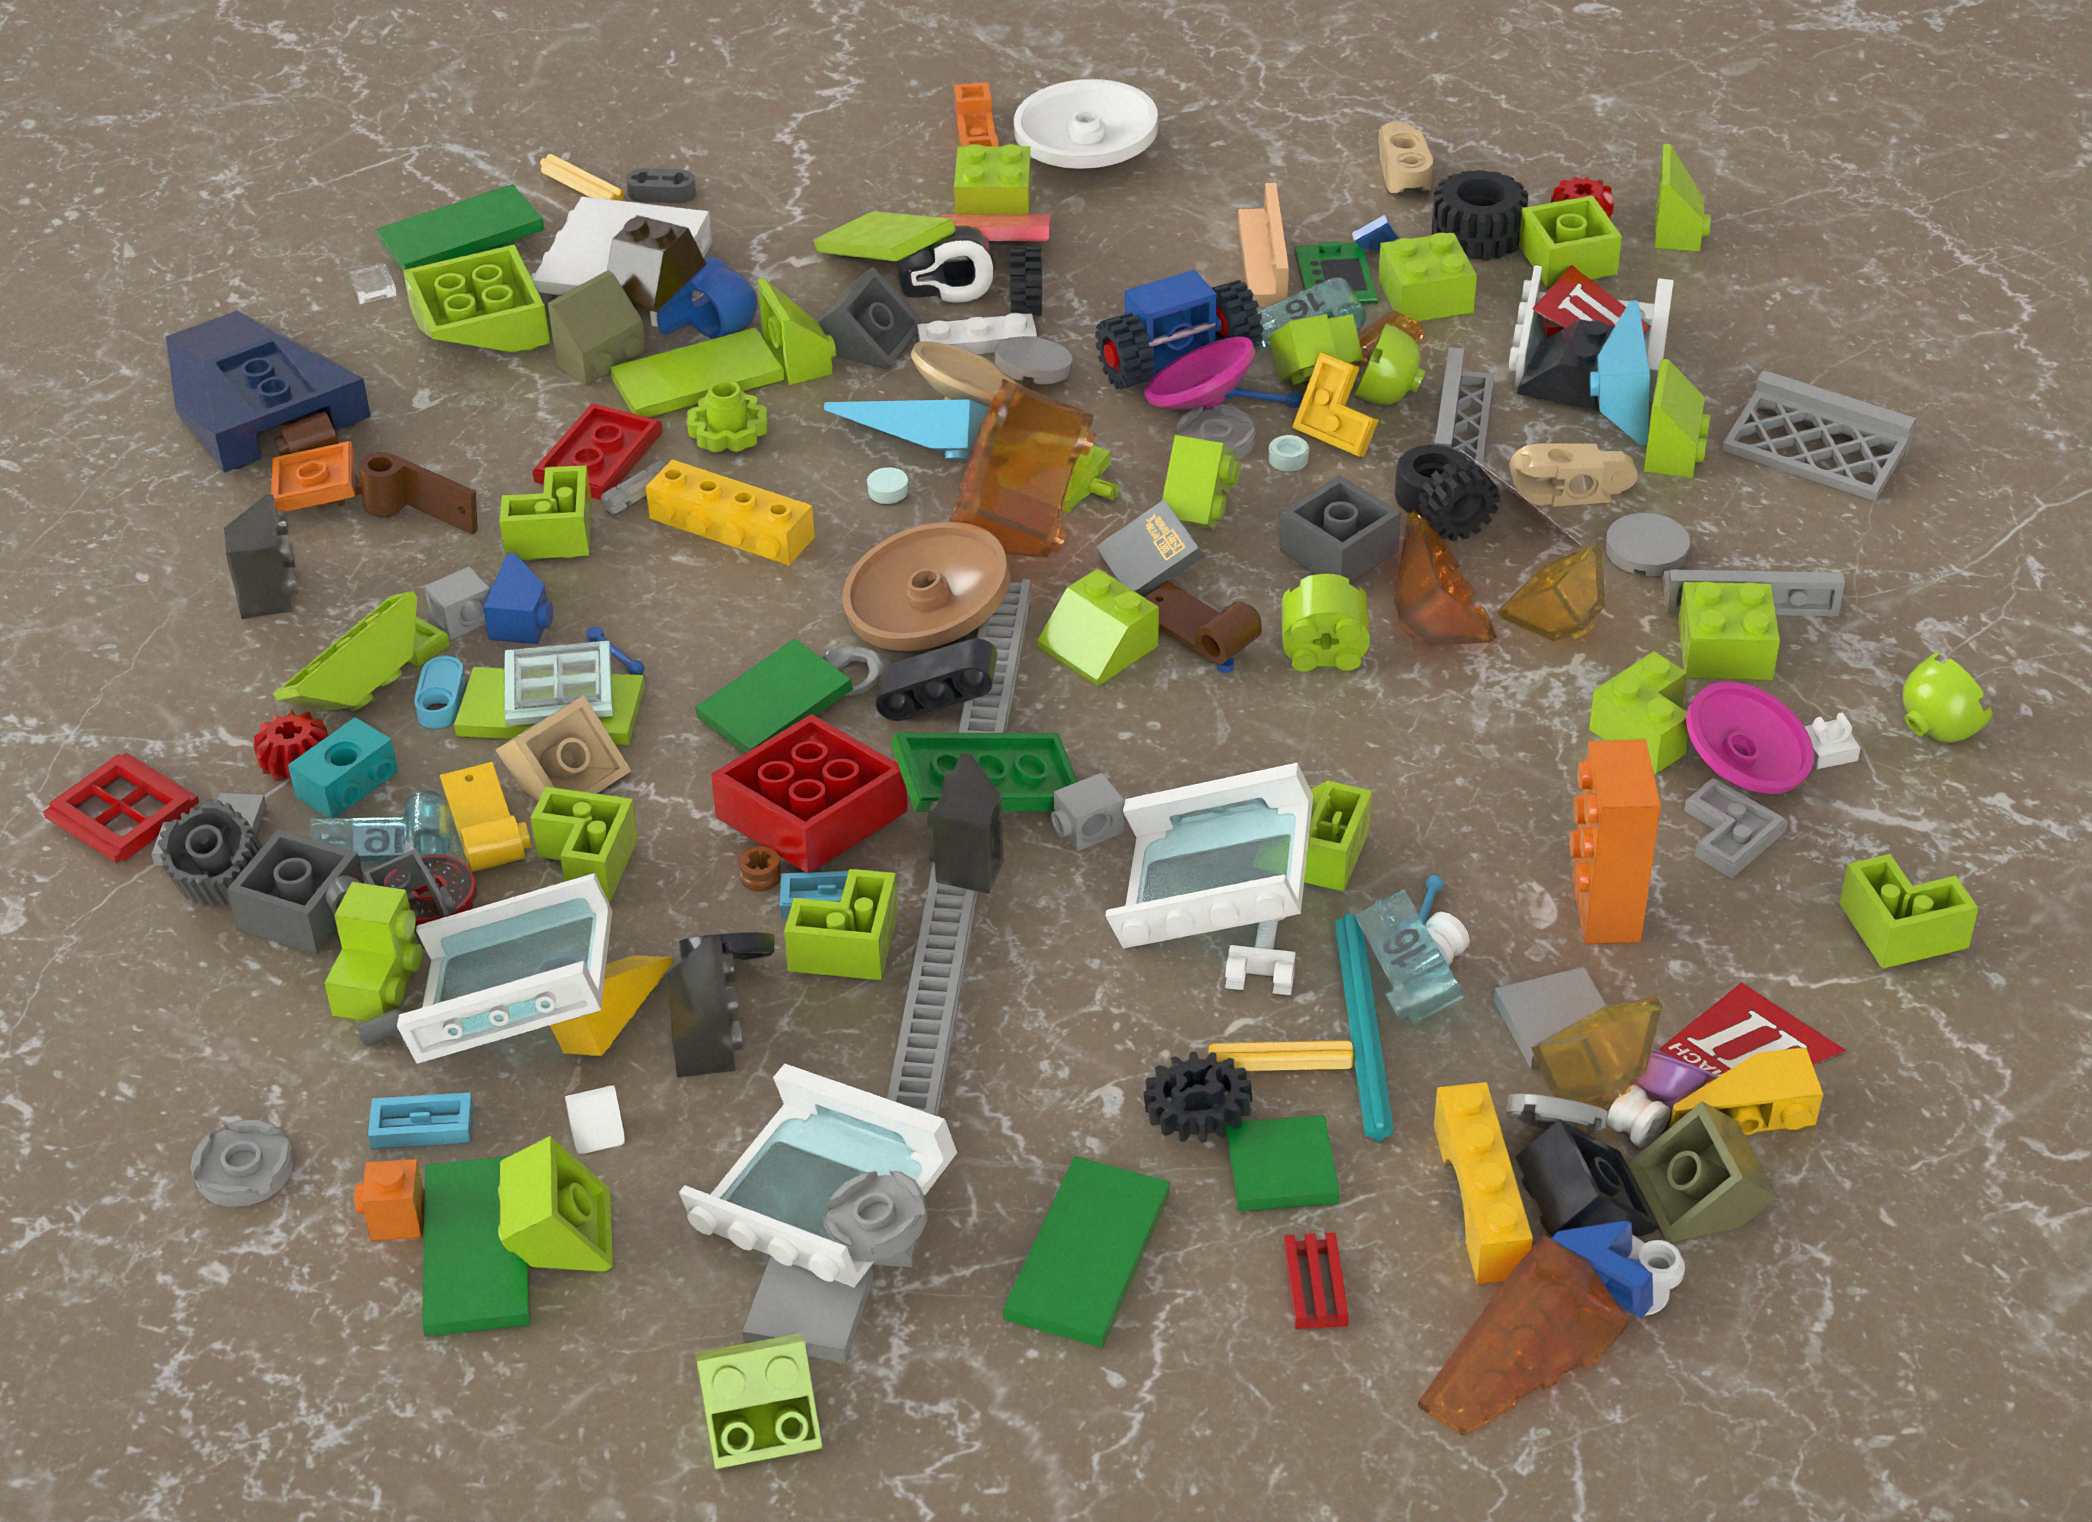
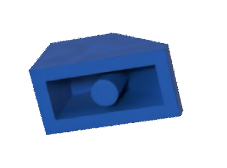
M507 553L483 606L489 640L538 644L544 629L550 628L552 624L553 605L547 602L545 584L516 554Z

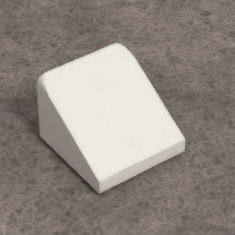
M614 1085L565 1096L570 1129L578 1154L583 1155L625 1144V1135Z

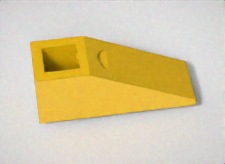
M632 955L606 964L601 1011L550 1025L563 1054L602 1056L610 1048L612 1042L628 1021L635 1015L637 1009L653 988L658 985L660 979L672 965V958L666 956Z
M1807 1048L1756 1053L1674 1104L1669 1128L1701 1102L1738 1121L1745 1135H1751L1759 1131L1786 1128L1796 1130L1805 1126L1816 1125L1823 1092Z

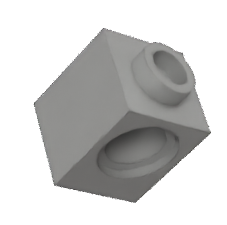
M466 567L424 586L430 619L440 630L448 634L449 640L486 625L483 606L492 585L487 579H481L470 567Z
M1102 773L1054 791V812L1051 813L1053 828L1057 835L1061 838L1065 837L1077 852L1125 833L1124 799Z

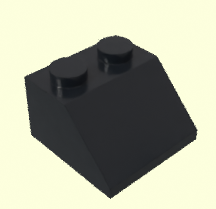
M1580 319L1539 343L1518 385L1517 394L1594 410L1598 403V396L1590 395V372H1597L1598 355L1615 326L1607 325L1600 321Z
M1560 1119L1515 1156L1524 1175L1522 1184L1530 1196L1537 1201L1543 1214L1540 1217L1541 1224L1550 1236L1553 1237L1558 1231L1619 1221L1631 1222L1632 1235L1635 1237L1652 1234L1659 1228L1621 1152Z

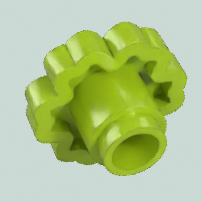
M720 380L711 384L706 396L699 399V407L691 408L687 412L689 437L697 439L698 447L712 452H721L726 448L735 452L744 450L746 447L756 445L757 437L768 432L767 408L758 405L756 396L747 395L740 389L738 383L731 380Z

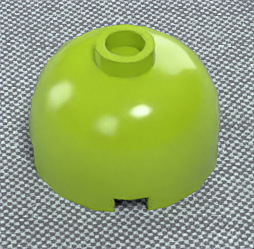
M1385 324L1371 352L1367 366L1360 377L1354 395L1374 404L1392 405L1401 401L1408 390L1416 393L1425 370L1419 368L1421 352L1414 339L1402 330Z
M1935 652L1916 666L1906 679L1903 686V705L1908 714L1904 718L1909 728L1918 736L1922 737L1926 734L1933 740L1940 742H1959L1977 733L1990 723L1993 712L1991 707L1983 711L1979 700L1985 694L1970 674L1951 658L1941 663L1938 661L1940 653Z

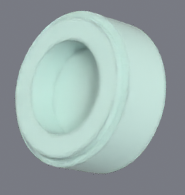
M1284 435L1277 437L1269 444V463L1281 471L1300 470L1308 464L1309 445L1304 439L1297 436Z
M897 468L877 469L867 479L869 497L881 504L897 503L903 500L909 491L907 475Z

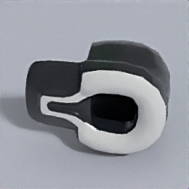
M966 225L954 226L956 231L953 234L898 260L899 283L903 294L906 297L912 298L937 296L941 300L951 303L968 302L978 299L988 291L994 277L993 254L988 239L977 228Z

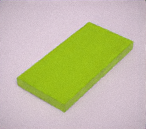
M872 211L813 239L817 252L898 261L953 234L956 230L952 218Z
M756 327L610 367L611 379L633 414L648 418L697 405L699 399L705 397L708 393L710 385L720 380L734 381L739 384L742 391L784 380L783 367Z
M473 667L454 723L456 736L513 739L537 724L506 726L505 668ZM549 670L521 671V680L554 677V671ZM563 671V676L588 674L589 672ZM612 674L613 716L598 718L615 745L630 744L645 689L644 675ZM596 686L563 689V698L596 695ZM554 690L521 693V701L554 698Z

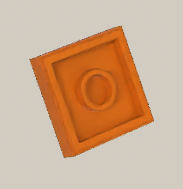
M352 441L272 458L271 505L275 514L355 497V450Z

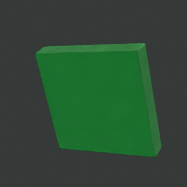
M1325 1115L1241 1121L1242 1126L1239 1129L1230 1126L1225 1127L1238 1212L1339 1204L1340 1191Z

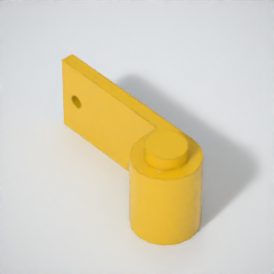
M493 762L441 774V784L467 865L472 873L525 859L524 850L532 848L528 828L525 821L517 823L514 815L510 816Z

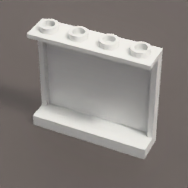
M582 196L574 210L569 212L566 224L561 231L557 232L554 244L549 252H545L542 264L537 272L531 275V279L546 306L552 294L563 295L607 271L612 239L624 228L627 221L635 218L637 215L688 227L704 258L712 244L709 211ZM650 311L652 326L658 327L657 313Z

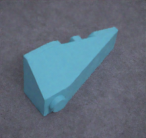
M1634 300L1628 303L1600 351L1597 372H1590V395L1598 396L1599 409L1602 414L1639 445H1647L1649 435L1650 371L1638 300Z
M970 399L824 402L825 411L944 453L945 459L951 461H968L969 454H984L1002 422L1003 414Z

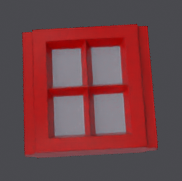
M126 752L122 756L120 754L116 755L49 803L50 807L45 809L43 813L46 819L117 863L120 860L126 861L156 839L164 822H172L174 819L181 820L183 812L188 815L190 809L199 803V799L194 793Z

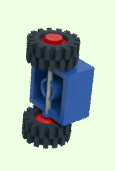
M1195 270L1125 290V314L1100 321L1096 326L1098 331L1095 332V337L1099 341L1096 343V349L1100 351L1098 358L1104 364V374H1109L1108 381L1111 384L1114 383L1116 389L1121 390L1152 380L1153 376L1174 360L1192 350L1218 340L1231 337H1246L1252 341L1255 348L1259 347L1260 342L1263 340L1260 333L1264 332L1263 326L1259 321L1263 319L1261 313L1257 312V307H1259L1257 300L1253 301L1252 299L1254 293L1251 289L1247 290V284L1245 282L1241 283V280L1211 288Z

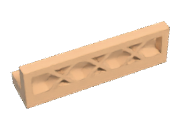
M1265 183L1264 208L1238 209V224L1247 290H1252L1254 293L1252 299L1253 301L1257 300L1259 307L1286 306L1288 303L1289 266L1276 183Z

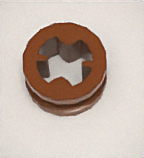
M755 846L745 850L738 859L740 880L744 887L753 891H766L774 888L781 879L780 860L775 850L770 847Z

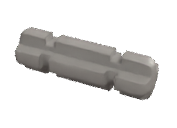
M657 461L646 468L648 472L642 470L618 484V490L616 487H613L603 493L601 500L604 510H607L611 515H616L627 508L626 503L631 506L646 497L645 486L666 464L663 461Z

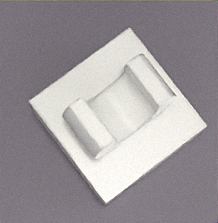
M1843 712L1837 714V720L1824 722L1822 717H1817L1812 725L1804 726L1812 741L1814 750L1813 765L1816 769L1858 761L1860 746L1852 736V726Z

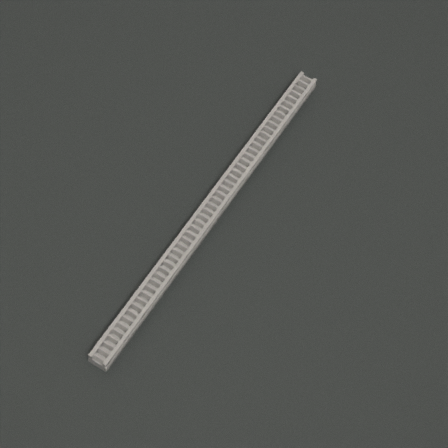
M1022 579V583L1010 582L1008 592L999 608L979 626L977 638L990 642L998 653L993 684L988 694L964 702L958 733H1008L1032 602L1030 592L1031 579ZM994 811L943 812L887 1096V1099L938 1117L941 1111ZM917 1239L906 1250L888 1259L874 1261L873 1264L913 1267Z

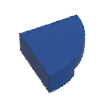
M1386 215L1352 233L1355 242L1365 250H1380L1381 243L1400 239Z

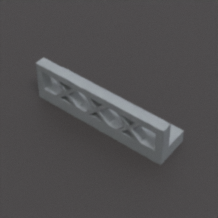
M1449 347L1435 445L1449 447L1462 455H1465L1463 453L1465 452L1483 466L1494 374L1463 371L1464 348ZM1461 385L1478 386L1485 388H1482L1474 393H1470ZM1471 407L1478 413L1467 417L1461 411ZM1468 431L1475 437L1464 441L1457 435Z
M1664 571L1662 580L1667 613H1680L1684 582L1710 581L1714 583L1754 582L1758 584H1771L1776 615L1839 616L1845 586L1843 572Z

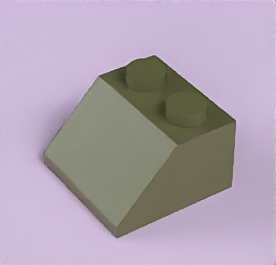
M610 270L548 302L557 367L586 386L610 373V367L627 363L646 352L643 321L616 276Z
M1704 1102L1699 1103L1627 1163L1665 1239L1671 1243L1740 1228L1779 1197L1738 1121Z

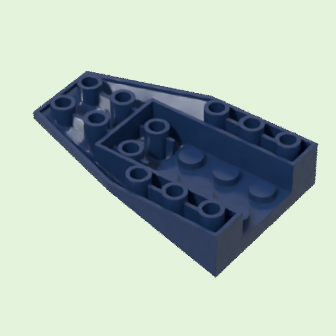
M239 311L166 336L176 412L224 473L233 469H240L246 464L261 459L256 433L262 430L272 429L278 424L299 416L309 415L315 410H318L319 413L326 412L334 430L352 426L358 421L371 417L364 379L323 354Z

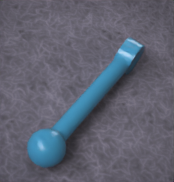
M1431 875L1426 880L1425 885L1428 890L1414 928L1416 931L1425 927L1436 893L1443 889V879L1438 875ZM1412 934L1406 935L1405 943L1409 942V939L1412 936Z

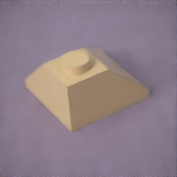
M584 695L495 749L518 787L537 801H539L545 786L599 793L631 772L630 767Z

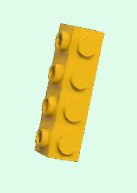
M673 459L645 486L650 519L788 566L815 538L812 505Z

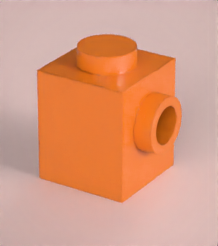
M417 1159L366 1162L363 1183H356L354 1203L356 1213L364 1214L371 1241L422 1238L425 1192Z

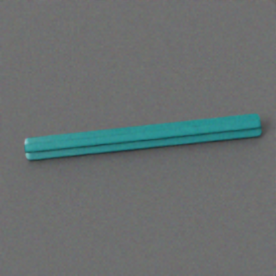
M1347 913L1344 915V918L1336 920L1335 932L1350 1037L1354 1050V1065L1363 1128L1367 1137L1373 1138L1375 1142H1383L1384 1137L1392 1136L1394 1126L1362 920L1354 918V915L1351 913Z

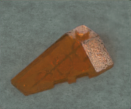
M1415 511L1410 513L1407 518L1394 598L1399 615L1397 623L1411 638H1415L1418 635L1429 646L1491 643L1497 636L1487 611L1481 605L1476 608L1474 607L1470 597L1475 591L1471 584L1464 580L1457 571L1460 565L1445 539Z
M1544 1235L1511 1271L1418 1402V1408L1459 1434L1464 1435L1512 1409L1515 1406V1400L1539 1387L1546 1390L1557 1384L1559 1376L1581 1365L1584 1369L1599 1361L1627 1329L1628 1320L1589 1261Z

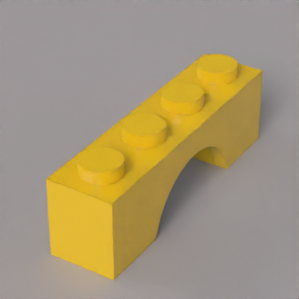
M1487 1082L1437 1087L1434 1130L1444 1165L1453 1164L1457 1174L1464 1209L1466 1246L1476 1283L1526 1279L1529 1274L1533 1237Z

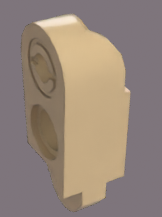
M1397 121L1381 126L1378 140L1380 147L1379 158L1388 191L1390 193L1404 192L1405 188H1419L1420 191L1431 190L1433 157L1421 129H1415V127L1408 123Z
M1536 443L1526 445L1512 456L1509 463L1511 477L1517 491L1532 504H1552V507L1612 502L1610 495L1621 494L1622 491L1631 488L1638 478L1635 463L1630 456L1624 454L1623 451H1599L1597 444Z

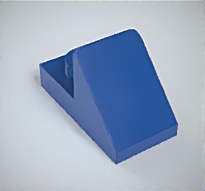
M1619 1221L1558 1231L1551 1238L1553 1270L1641 1319L1654 1305L1653 1273L1649 1272L1639 1261L1628 1258L1632 1252L1631 1222Z

